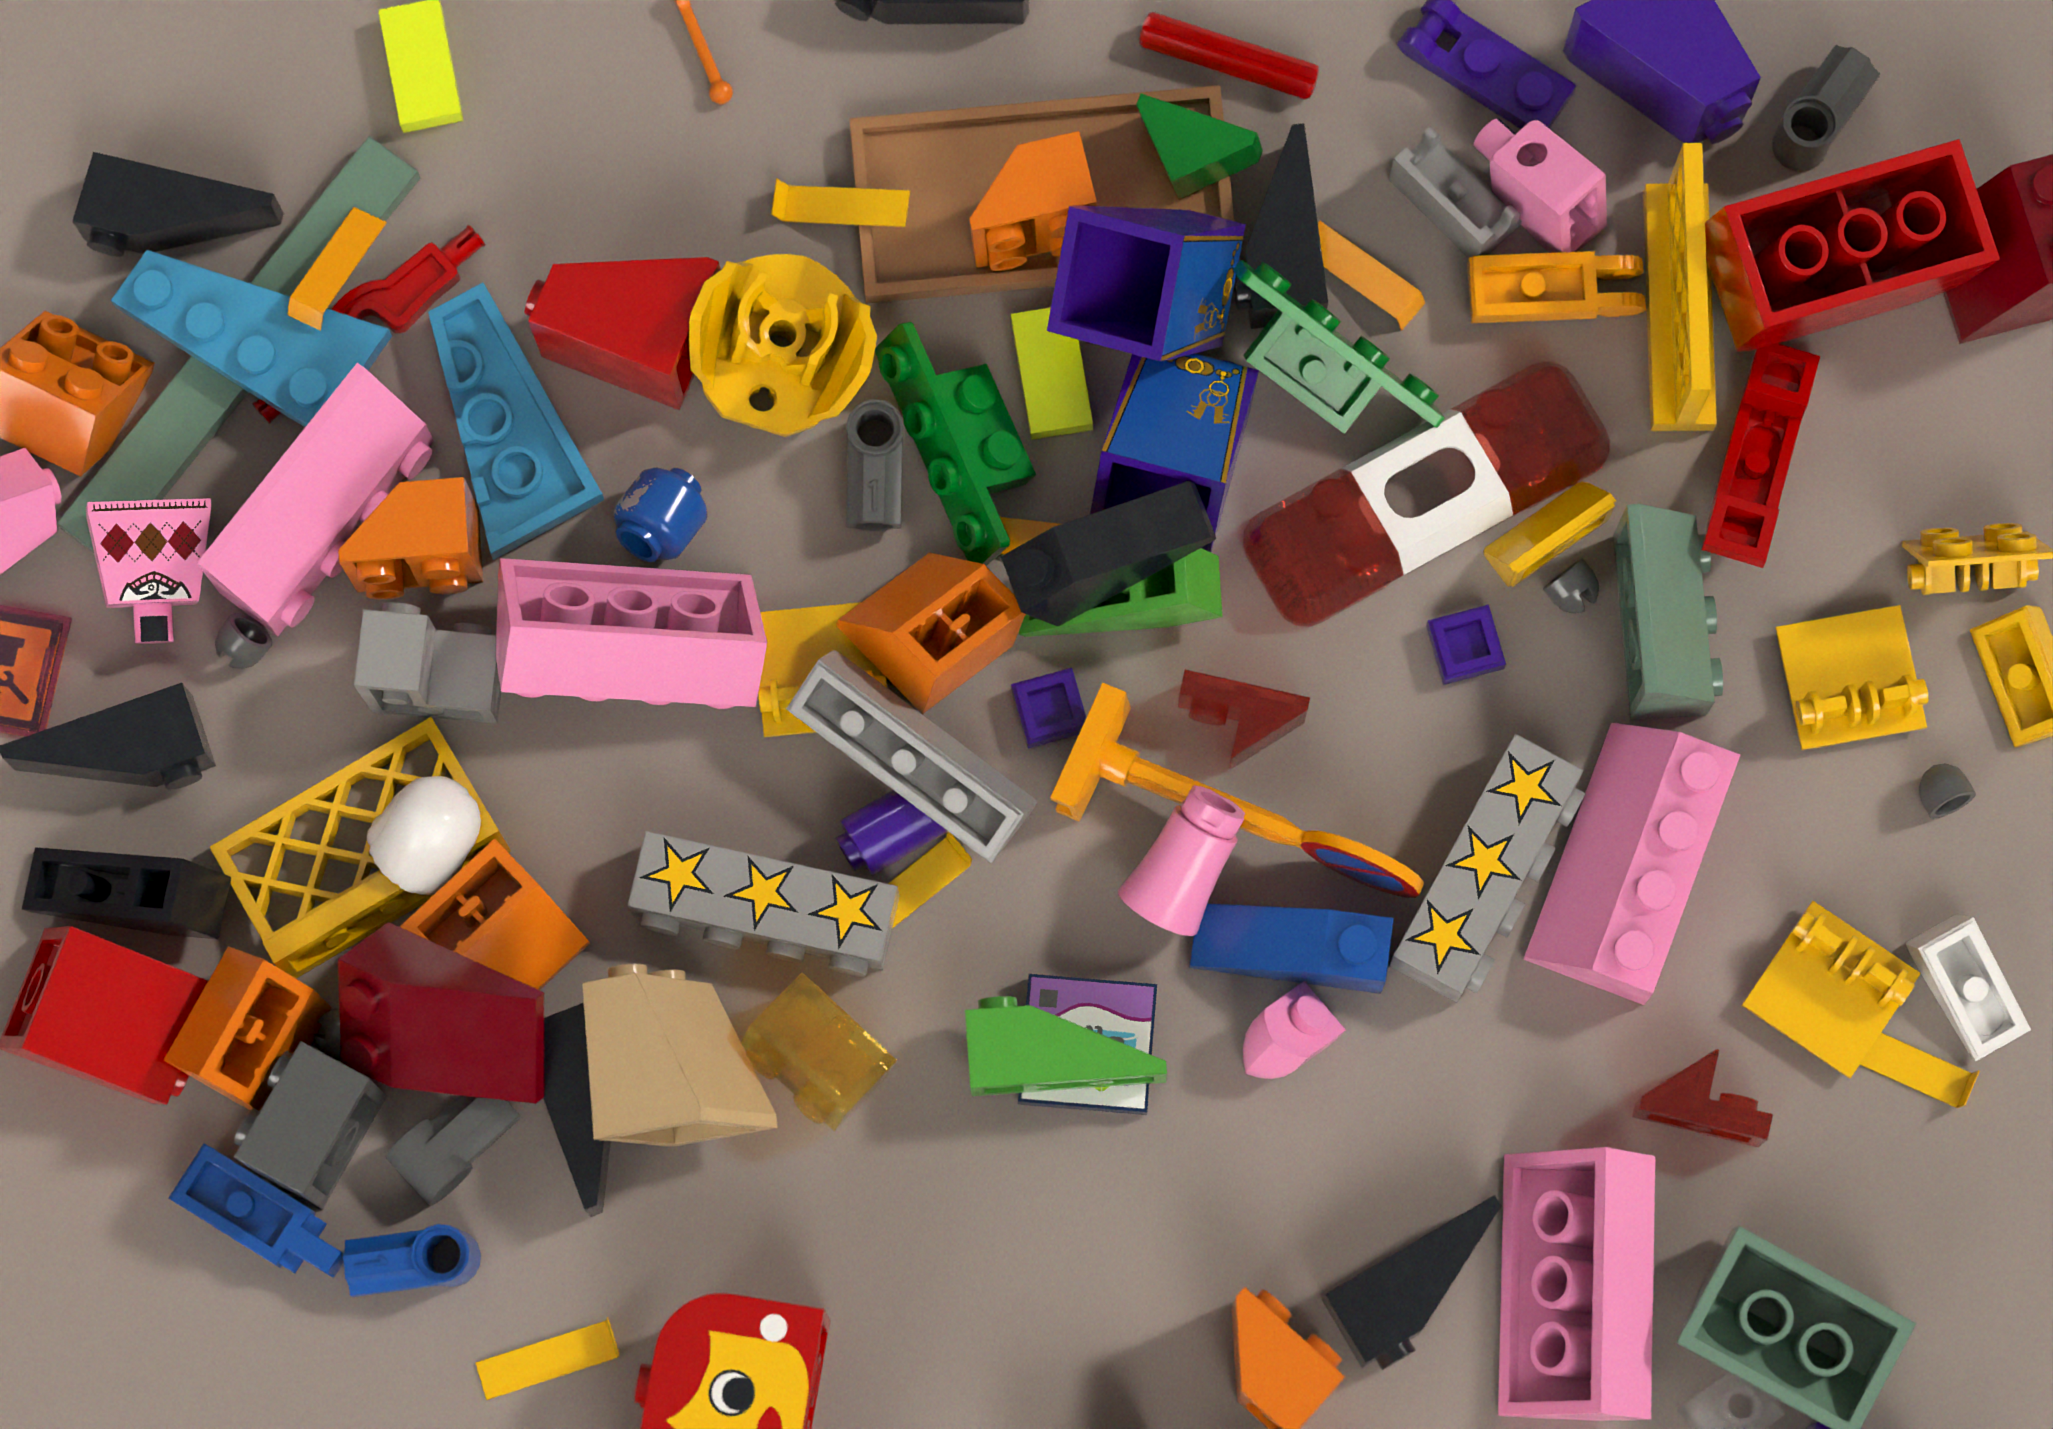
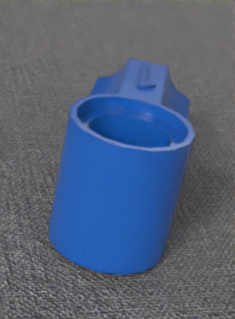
M436 1224L418 1231L345 1240L343 1254L345 1279L348 1283L351 1297L434 1286L457 1287L466 1284L475 1276L480 1267L481 1260L478 1243L470 1234L450 1225ZM454 1238L459 1244L461 1251L460 1260L453 1270L440 1274L434 1268L432 1253L436 1245L442 1240Z

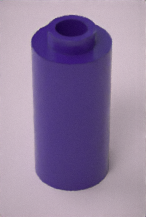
M891 790L840 820L845 833L835 839L854 871L865 866L870 875L873 876L948 831L897 792Z

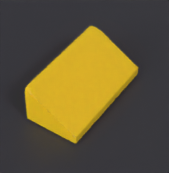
M1579 482L1486 546L1483 550L1484 556L1507 587H1514L1607 522L1615 508L1616 499L1611 493L1588 482Z
M2026 605L1969 629L2014 747H2020L2053 736V636L2042 609L2037 606Z

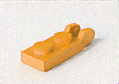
M1595 251L1480 255L1472 256L1468 259L1471 323L1596 319L1597 315L1604 317H1626L1639 315L1646 311V298L1642 293H1597L1596 278L1616 280L1631 279L1644 273L1643 259L1639 256H1595Z

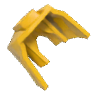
M771 254L735 263L726 261L722 270L704 282L692 309L689 321L690 368L702 382L704 395L720 416L783 437L812 429L821 420L839 416L868 378L872 368L877 334L870 318V306L859 301L849 287L822 264L807 256L792 254ZM782 335L789 341L790 346L779 347L773 344L770 337ZM761 387L770 390L768 396L772 401V408L768 411H758L749 402L750 397L759 393Z

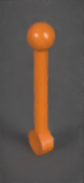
M674 0L711 83L709 97L717 104H726L733 96V88L721 78L692 10L690 1Z

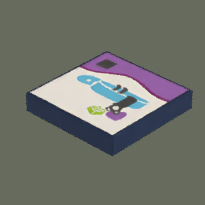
M1039 974L1028 975L1026 1006L1031 1005L1152 1055L1157 984ZM1149 1084L1018 1093V1105L1147 1115Z

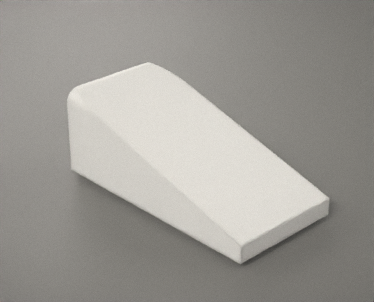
M1963 914L1954 915L1905 943L1918 970L1974 1061L1983 1058L2031 1030L1974 917Z

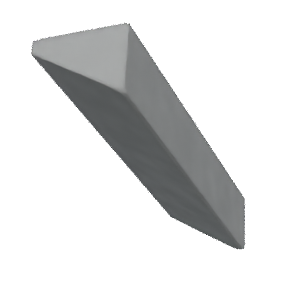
M833 650L818 659L786 708V710L990 863L996 859L1037 805V801L837 651Z

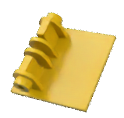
M2017 523L1989 524L1983 527L1984 535L1960 537L1959 530L1955 528H1930L1920 531L1919 540L1902 541V547L1918 559V564H1908L1907 566L1909 589H1920L1923 595L1956 592L1955 566L1958 588L1960 592H1968L1970 589V565L1975 564V577L1979 591L1988 590L1989 563L1991 588H2025L2027 581L2038 580V560L2053 559V549L2039 540L2037 535L2031 534L2028 531L2022 532V525Z
M861 602L760 612L767 639L758 691L764 738L816 732L786 710V708L818 659L833 650L841 653L887 688L886 675H883L836 626L838 619Z
M1900 605L1775 627L1801 750L1927 728L1922 704H1928V689L1923 678H1916Z
M1812 901L1741 1006L1850 1079L1899 1005L1901 1006L1907 999L1921 973L1815 901Z

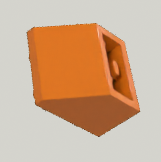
M1079 131L1016 146L969 218L976 269L990 266L991 270L994 271L1009 270L1026 263L1029 256L1051 252L1053 256L1060 257L1069 206H1097Z
M44 311L0 348V438L22 449L26 448L28 452L81 477L112 448L147 384L155 363L133 353L124 344L108 341L79 327L73 320L67 317Z
M464 477L399 482L338 549L339 563L357 592H366V597L371 599H394L403 596L404 589L429 587V591L434 594H457L465 592L468 589L467 584L483 583L479 509Z
M929 552L838 619L836 626L883 675H886V678L923 715L1014 645L1026 614L1021 613L1015 595L985 564Z
M495 838L399 926L538 990H541L590 944L588 939L542 887Z
M228 946L163 1061L251 1111L255 1108L261 1111L273 1090L272 1087L268 1086V1079L279 1058L286 1051L294 1054L301 1041L310 1046L314 1040V1034H317L322 1024L317 1023L318 1019L326 1011L331 1010L332 1007L314 989L268 961Z
M1244 1287L1236 1296L1231 1308L1237 1402L1267 1429H1301L1345 1378L1336 1369L1342 1359L1315 1334L1312 1333L1305 1341L1289 1327L1287 1323L1292 1314L1268 1291L1262 1289L1255 1296Z

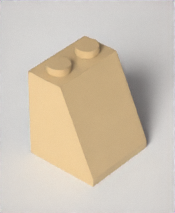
M643 964L613 966L608 968V978L582 983L594 1139L673 1147L777 1128L776 1113L711 983L686 980L685 971L662 970L647 974V965Z

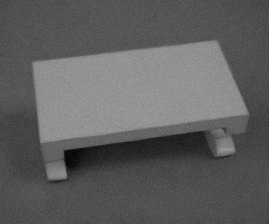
M1429 127L1424 131L1421 142L1412 151L1405 147L1393 158L1389 181L1468 258L1489 255L1521 225L1520 213L1512 205L1506 206L1440 141L1441 136L1432 127Z

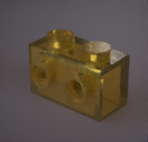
M803 972L750 1024L741 1041L742 1046L747 1050L745 1055L749 1058L757 1072L770 1080L776 1077L794 1094L793 1101L808 1119L817 1124L824 1122L834 1132L886 1079L897 1062L895 1057Z

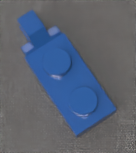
M203 1143L168 1197L171 1201L279 1268L283 1266L296 1273L305 1260L334 1278L344 1263V1253L319 1238L327 1223L314 1216L316 1212Z

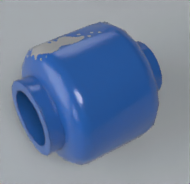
M658 467L643 470L613 510L614 522L617 527L615 531L616 537L620 544L632 555L647 562H655L657 559L670 560L679 557L708 517L706 503L700 495L702 489L698 481L688 472L679 468H672L670 471Z

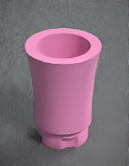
M1193 786L1182 804L1175 806L1163 830L1143 860L1118 889L1119 897L1137 914L1163 929L1184 936L1196 935L1210 895L1238 841L1236 834L1239 832L1238 829L1244 820V811L1231 800L1218 795L1208 788Z

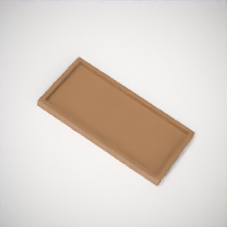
M1220 85L849 118L855 188L910 190L905 227L859 225L866 304L1055 287L1060 257L1053 256L1051 252L1029 256L1026 263L1009 270L994 271L991 270L990 266L976 269L969 218L1017 145L1067 133L1080 132L1097 206L1192 210L1235 221L1230 176L1178 199L1136 106L1140 93L1224 121Z

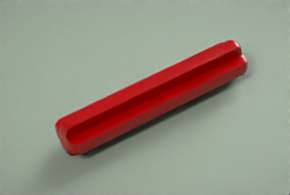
M1151 12L1146 16L1139 35L1140 45L1144 48L1302 99L1310 98L1319 76V67L1314 63L1155 12Z

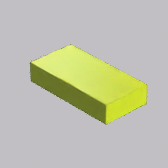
M425 0L379 9L378 12L399 123L403 133L464 121L440 0Z
M1051 308L1011 314V324L1031 440L1093 430V420L1079 340L1047 331Z

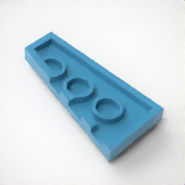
M149 250L145 251L111 299L115 308L303 427L308 425L356 363L369 370L392 337L388 328L330 309H326L324 312L322 329L320 331L287 315L290 296Z
M484 282L428 311L493 560L602 502L604 497Z

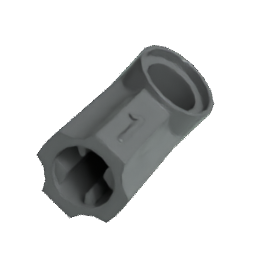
M1835 45L1797 99H1794L1786 107L1773 137V151L1776 158L1785 167L1796 171H1807L1817 167L1824 160L1830 145L1880 76V73L1871 64L1870 58L1853 47L1845 48ZM1806 126L1811 128L1819 139L1816 141L1802 140L1794 134L1792 127Z
M879 399L866 400L855 406L848 417L846 426L848 439L846 527L862 531L901 529L904 442L902 416L896 407L887 401ZM872 420L883 421L891 427L893 436L882 446L866 445L858 437V431L863 424Z
M459 1095L432 1121L431 1119H425L405 1133L389 1150L386 1159L429 1206H432L451 1193L469 1175L473 1168L471 1163L522 1117L506 1100Z

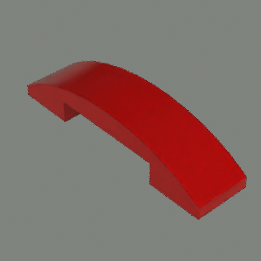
M1779 343L1756 349L1725 452L1701 550L1764 568L1780 510L1778 507L1801 420L1808 406L1821 356Z

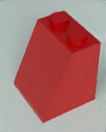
M709 257L553 264L546 281L538 279L534 283L527 298L524 313L530 316L528 322L541 357L680 411L695 376L690 368L689 321L691 312L704 282L721 270L720 263Z
M72 926L44 928L1 1035L0 1049L152 1104L167 1105L171 1095L178 1097L181 1094L189 1075L163 1060L203 992L208 980Z

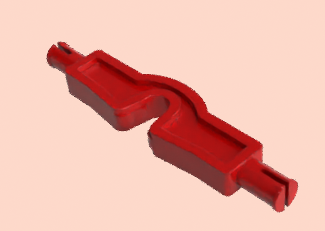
M467 225L462 232L441 249L430 242L387 278L369 281L353 288L342 296L331 310L360 320L366 316H376L384 325L389 326L394 333H405L435 301L460 281L457 267L481 247H484L485 243L478 233H475L474 229ZM260 399L252 403L268 424H271L281 414V412Z

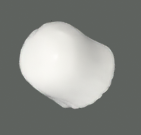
M444 776L416 778L397 793L383 813L372 822V826L368 829L367 842L370 844L369 852L382 874L392 883L397 884L401 889L409 893L433 896L461 870L465 858L475 844L480 831V811L476 801L469 795L468 790L458 782Z

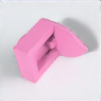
M1303 981L1266 1007L1252 1021L1245 1034L1243 1044L1245 1074L1267 1079L1285 1077L1330 1046L1346 1029Z

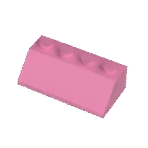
M356 363L198 560V565L218 593L277 637L287 625L291 628L297 626L312 608L315 601L312 593L326 576L334 578L343 570L339 563L338 549L405 477L409 480L416 477L429 461L432 454V449L429 446L434 440L427 425L367 369Z
M500 558L498 568L496 662L501 692L516 693L528 698H536L543 695L577 696L584 700L596 702L610 698L642 700L652 705H666L671 702L706 704L717 709H728L734 706L756 707L767 639L752 575Z
M1611 723L1523 960L1645 1005L1654 993L1740 754L1677 731Z
M1608 1147L1504 1154L1498 1416L1592 1421L1651 1420L1655 1156Z

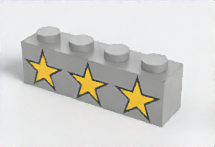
M1517 734L1514 735L1393 955L1389 967L1455 1003L1459 1001L1465 988L1476 994L1478 993L1495 959L1484 954L1496 932L1508 938L1525 906V903L1515 899L1518 890L1526 877L1536 882L1539 881L1556 849L1545 843L1556 821L1568 827L1586 794L1575 788L1584 770Z
M645 831L627 906L633 916L642 918L640 927L653 932L678 935L679 926L704 931L703 941L713 945L740 949L742 940L767 945L765 954L773 958L803 963L805 954L830 959L828 968L831 970L865 977L868 968L883 971L900 895L898 886Z

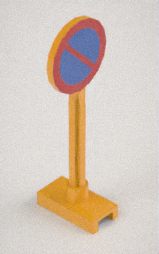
M1103 682L1050 797L1052 801L1058 803L1055 809L1057 813L1080 822L1100 777L1124 787L1128 783L1179 804H1182L1193 786H1202L1231 800L1244 811V820L1239 829L1273 843L1301 848L1322 865L1360 884L1405 898H1416L1424 885L1419 875L1386 854L1336 834L1317 830H1301L1283 816L1139 757L1140 752L1116 743L1131 710V706L1125 691Z

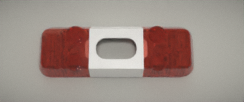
M1542 361L1530 365L1442 413L1445 419L1438 428L1427 421L1254 516L1244 530L1243 549L1246 558L1281 616L1296 626L1310 627L1322 623L1386 588L1392 581L1522 510L1531 509L1595 474L1603 467L1610 453V438L1606 428L1573 374L1566 367L1556 362ZM1445 448L1458 449L1469 458L1475 471V479L1471 487L1465 492L1415 518L1401 517L1388 505L1384 489L1388 479L1394 474Z

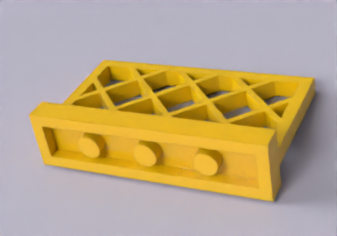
M1683 143L1668 184H1645L1643 190L1651 431H1714L1717 424L1712 278L1706 260L1705 222L1709 220L1708 183H1704L1702 143Z
M432 717L422 721L210 846L224 874L231 877L230 884L260 935L262 943L276 967L297 979L368 937L387 922L391 923L432 897L430 895L409 893L401 889L383 875L380 870L369 875L371 868L379 869V867L375 864L369 852L370 844L367 841L363 854L333 848L342 817L372 823L392 801L397 784L407 786L416 778H422L401 773L406 754L423 743L431 740L439 754L432 776L445 777L448 769L454 781L468 790L469 795L476 801L480 811V831L475 844L465 858L462 868L494 838L508 853L511 852ZM391 763L389 770L381 769ZM364 778L385 782L376 812L345 806L352 785ZM335 796L333 803L326 802V800ZM309 810L329 814L320 845L290 838L296 818ZM279 829L278 835L270 834ZM253 843L273 847L264 877L239 872L231 856ZM286 850L316 856L307 887L277 880ZM328 859L359 865L353 886L339 894L319 889ZM248 886L260 889L257 901ZM278 892L303 898L297 919L274 932L265 917L272 893ZM315 901L324 902L313 909Z

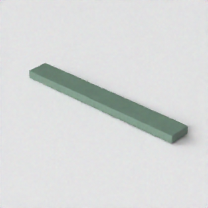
M369 136L250 284L291 296L353 207L387 221L420 180L418 171ZM191 356L57 522L58 526L94 553L86 518L87 502L162 500L248 394V391Z

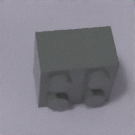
M301 1041L294 1054L289 1051L284 1052L275 1064L268 1079V1086L272 1087L273 1090L261 1111L253 1108L241 1123L234 1139V1143L240 1147L234 1157L255 1173L323 1209L387 1095L368 1077Z

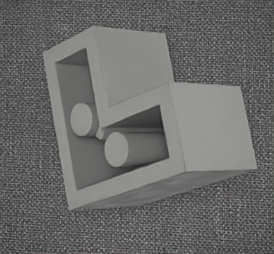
M383 603L381 611L363 609L354 686L371 712L498 724L501 689L496 662V635H491V628L473 623L454 624L453 631L436 630L428 615L420 614L421 609L419 607L405 603Z

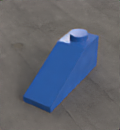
M1207 904L1198 933L1193 937L1189 968L1296 983L1304 981L1306 984L1381 994L1386 982L1393 918L1330 909Z

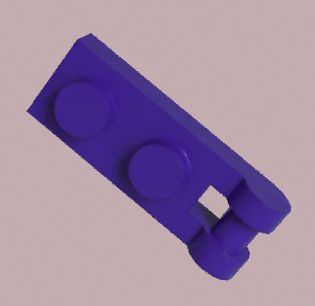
M1427 0L1421 8L1423 17L1416 27H1408L1397 42L1398 48L1411 60L1519 129H1522L1533 120H1539L1550 129L1574 94L1576 84L1461 12L1453 1ZM1442 31L1457 39L1450 52L1445 51L1435 42Z

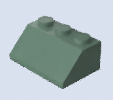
M1627 504L1613 535L1630 721L1707 716L1715 702L1714 696L1723 695L1720 658H1710L1708 634H1716L1717 632L1716 603L1714 596H1704L1702 573L1710 572L1711 553L1701 550L1704 534L1698 535L1696 515L1644 504Z
M1737 1226L1730 1231L1703 1281L1676 1343L1830 1429H1861L1917 1323L1745 1228Z

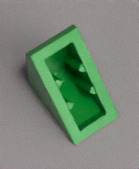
M1140 93L1136 106L1178 199L1259 163L1263 148L1257 132Z

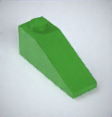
M1200 548L1059 627L1025 615L1019 635L1032 637L1168 628L1222 618L1219 556Z
M999 996L978 1000V1009L965 1010L972 1096L1166 1083L1167 1067L1165 1060L1031 1005L1017 1006L1016 997Z

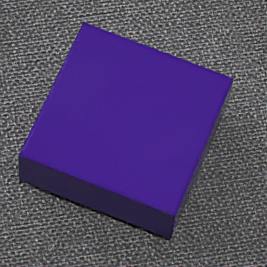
M1489 604L1427 621L1426 627L1443 685L1505 669L1506 661Z
M1072 668L1011 684V691L1028 749L1079 735L1086 720V714Z

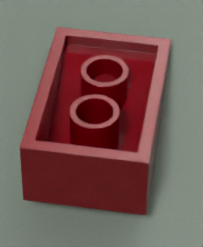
M390 922L384 924L338 958L340 1054L342 1064L391 1088L533 1104L538 1103L544 1098V992Z

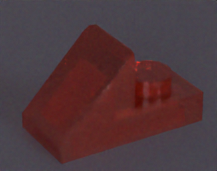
M1185 669L1179 693L1178 707L1189 710L1188 716L1191 719L1205 724L1222 726L1226 724L1227 719L1239 721L1229 769H1232L1303 725L1310 697Z
M1716 1049L1644 1094L1634 1105L1632 1117L1759 1148L1768 1140L1773 1114L1758 1111L1759 1102L1742 1095L1720 1093L1719 1101L1709 1099L1719 1055V1049Z

